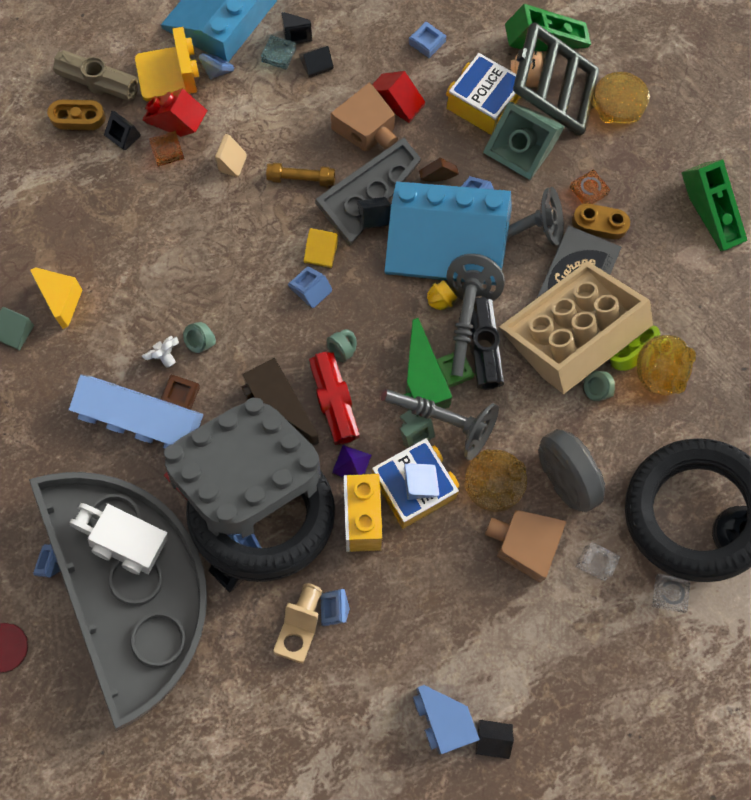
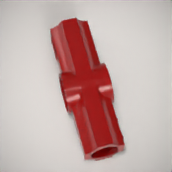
M334 352L316 354L309 359V363L317 386L318 402L322 414L326 415L334 445L351 443L360 438L351 409L352 401L345 381H342Z

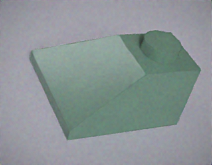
M508 102L483 153L531 180L552 151L565 126L540 112Z

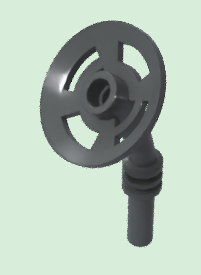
M548 187L544 190L540 210H536L535 213L509 225L507 242H509L510 237L537 225L538 227H543L544 233L552 245H559L561 243L564 229L563 212L559 196L553 187Z
M464 254L457 257L449 265L446 274L448 286L458 298L463 300L459 322L455 323V327L458 329L454 330V333L457 336H453V340L456 343L451 371L452 376L463 377L467 344L471 342L469 336H472V332L469 330L473 329V325L470 323L476 296L486 297L494 301L501 295L505 285V278L501 268L493 260L480 254ZM475 264L484 267L482 272L477 270L466 271L464 265ZM454 272L458 274L456 280L457 287L455 286L453 279ZM491 276L494 277L496 282V288L494 292L490 291L492 287V281L490 278ZM462 278L465 280V283H464L463 286H462V283H461V279H462ZM484 280L486 282V289L482 288Z
M384 389L381 394L382 401L409 409L414 415L427 419L433 417L462 428V432L467 435L464 445V457L467 460L474 459L481 451L494 428L499 413V406L492 403L476 418L472 416L467 418L436 406L434 401L419 396L412 398L388 389Z

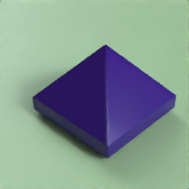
M343 445L332 474L343 478L344 475L365 474L372 455Z

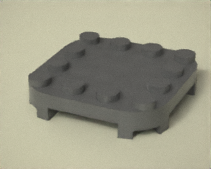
M250 398L246 403L233 407L181 437L164 450L165 467L173 488H178L206 521L208 530L216 536L219 533L227 535L241 534L242 538L254 534L253 525L303 493L308 498L317 491L316 485L321 476L319 455L313 445L276 409L268 404H264L260 398Z

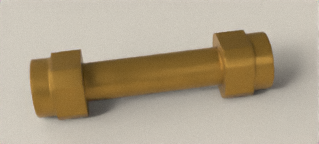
M273 162V164H267L266 179L281 183L282 179L316 181L320 183V186L328 187V185L334 186L335 169L321 166L320 170L282 167V163Z

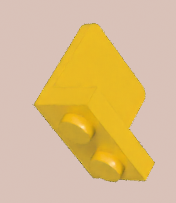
M183 27L172 29L176 47L138 53L135 56L143 100L150 101L155 96L158 98L169 91L174 92L182 88L189 94L197 92L195 77L200 76L196 60L190 59V55L195 54L191 37H185Z

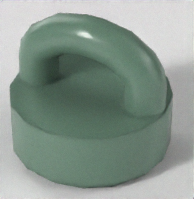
M195 322L185 327L183 332L184 342L192 352L200 353L215 345V336L205 323Z
M344 329L328 337L326 344L329 352H334L336 360L344 363L353 356L357 341L352 331Z
M593 371L584 380L585 394L591 400L602 401L613 397L615 394V381L606 371Z

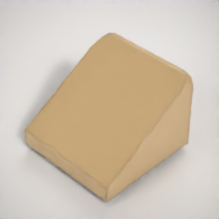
M225 134L215 155L218 170L220 173L238 177L247 154L230 135Z

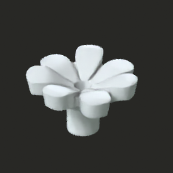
M172 336L167 337L163 344L161 341L152 346L154 350L148 351L142 357L145 360L152 358L160 359L166 368L172 366L176 361L170 352L179 343L177 336L174 338Z

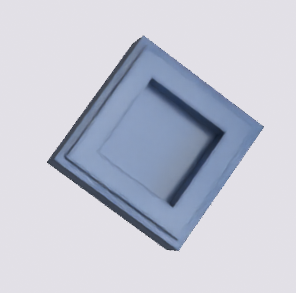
M425 22L409 37V45L428 58L446 42V35L428 22Z

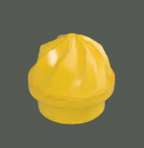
M442 280L438 284H432L433 286L427 293L428 304L437 310L452 307V302L457 299V296L447 283Z

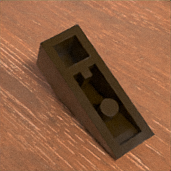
M275 358L242 374L245 385L241 386L247 400L250 398H260L264 404H268L276 409L313 446L319 443L318 433Z

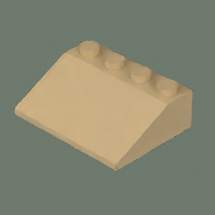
M586 261L499 326V328L540 376L562 394H565L653 326L649 299Z

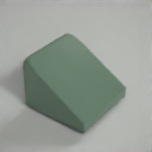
M2 307L0 311V342L20 351L34 324L28 317Z

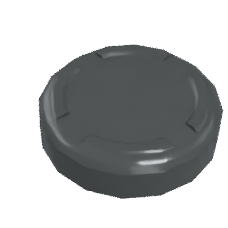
M556 429L543 436L538 449L539 459L544 473L547 474L554 486L555 492L570 508L587 513L599 506L604 501L605 482L588 448L578 437L564 430Z

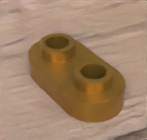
M57 100L49 106L47 111L52 125L62 130H96L104 124L106 119L103 107L94 100Z
M586 203L576 208L572 217V225L574 228L594 236L620 239L625 236L630 227V218L622 210ZM584 214H589L592 218H587ZM612 219L619 221L620 224L614 223Z

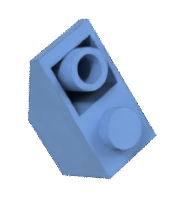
M425 685L416 689L418 695L414 696L413 700L419 716H426L429 728L424 731L431 750L437 748L439 754H444L480 740L468 706Z

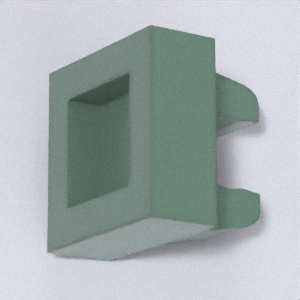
M411 410L400 416L403 424L399 429L406 448L415 445L425 438L429 441L435 437L433 423L430 418L417 417L412 414Z

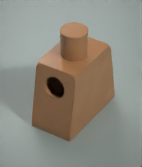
M370 82L331 112V129L363 151H369L377 143L386 150L398 141V138L392 133L395 123L394 112Z
M515 510L509 524L491 517L485 535L501 541L497 557L541 583L547 578L566 521Z

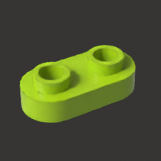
M655 325L651 326L609 359L611 366L616 370L627 371L638 365L662 344L659 328Z

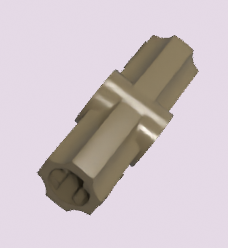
M63 50L62 52L58 51L54 58L53 70L55 74L87 85L88 89L94 94L108 93L127 101L133 100L137 94L139 85L137 77L106 66L99 57L84 58Z

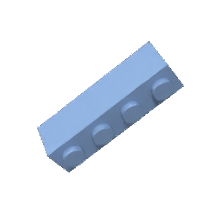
M80 375L69 407L70 411L79 413L78 419L96 424V421L99 420L107 423L106 428L111 431L124 433L126 429L136 433L134 438L152 443L153 439L164 442L163 448L174 444L181 437L199 428L203 418L202 413L86 375Z

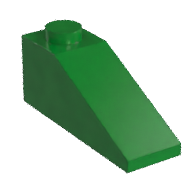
M523 4L505 23L509 46L517 49L524 47L531 23L539 24L572 49L588 48L591 45L585 22L527 4ZM537 38L534 51H547L548 45Z
M724 160L705 162L681 172L689 199L720 251H725L748 241Z
M419 318L413 319L406 394L403 395L412 398L419 396L434 401L436 406L445 409L451 405L452 394Z

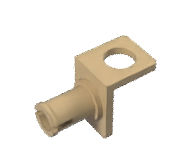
M310 583L304 584L297 604L287 603L284 624L273 650L275 655L298 663H304L317 627L319 614L315 612V609L322 595V590L318 586ZM292 635L300 637L303 641L302 648L295 652L287 650L284 645L285 639Z

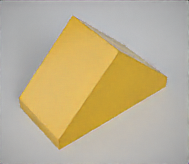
M36 267L31 269L30 271L55 319L62 329L67 328L83 291L75 277Z

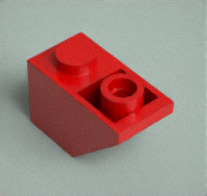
M182 88L174 92L169 91L158 98L156 96L153 97L145 107L147 112L142 120L146 124L182 137L197 131L208 110Z

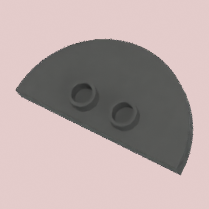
M63 472L29 479L114 729L118 731L136 722L161 703L175 688L193 659L202 635L207 606L206 580L199 552L190 534L177 516L159 499L132 483L111 476L86 472ZM80 503L87 504L102 512L107 504L168 532L167 541L149 575L142 571L139 575L131 573L121 566L123 562L113 557L110 560H105L91 552L93 548L89 546V535L69 525L70 520L76 519L80 512L78 509ZM92 517L88 526L94 528L98 520Z

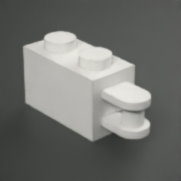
M80 503L78 507L80 512L76 519L70 520L69 525L89 535V546L93 548L91 552L105 560H110L113 557L123 562L121 566L131 573L139 575L142 571L149 575L167 541L168 532L107 504L102 512L87 504ZM92 517L98 520L94 528L88 526Z

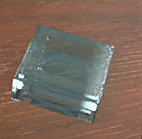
M271 35L262 52L261 61L287 70L296 51V43Z

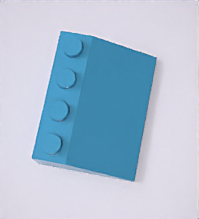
M181 0L163 21L161 28L173 34V28L183 27L185 37H191L193 46L229 62L277 0Z
M396 181L390 211L385 274L447 280L446 274L449 265L454 259L464 254L486 256L493 260L502 270L512 212L511 191ZM475 264L464 265L466 271L477 270L482 272L484 267ZM454 272L453 276L454 281L457 280L458 276L456 272ZM491 276L492 285H496L494 277Z

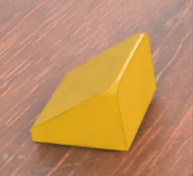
M310 228L304 263L332 268L338 245L337 233Z

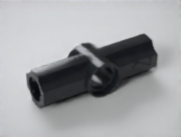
M486 297L475 298L470 323L473 325V329H470L472 332L470 351L474 359L477 388L490 390L504 385L499 350L500 335L496 329L492 299H487ZM487 340L492 346L483 347L478 341Z

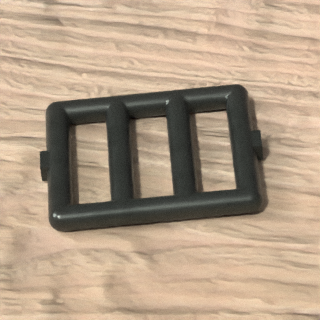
M531 23L524 47L518 51L516 60L520 63L513 91L577 135H583L586 131L590 109L594 108L597 98L594 97L599 68L539 24ZM538 38L548 45L537 92H534L525 84ZM559 53L568 62L556 107L547 101L546 98L557 54ZM579 67L587 73V79L578 117L575 120L567 114V109L577 68Z

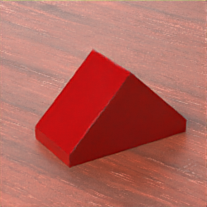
M405 71L383 73L372 84L394 114L408 123L425 106V100Z

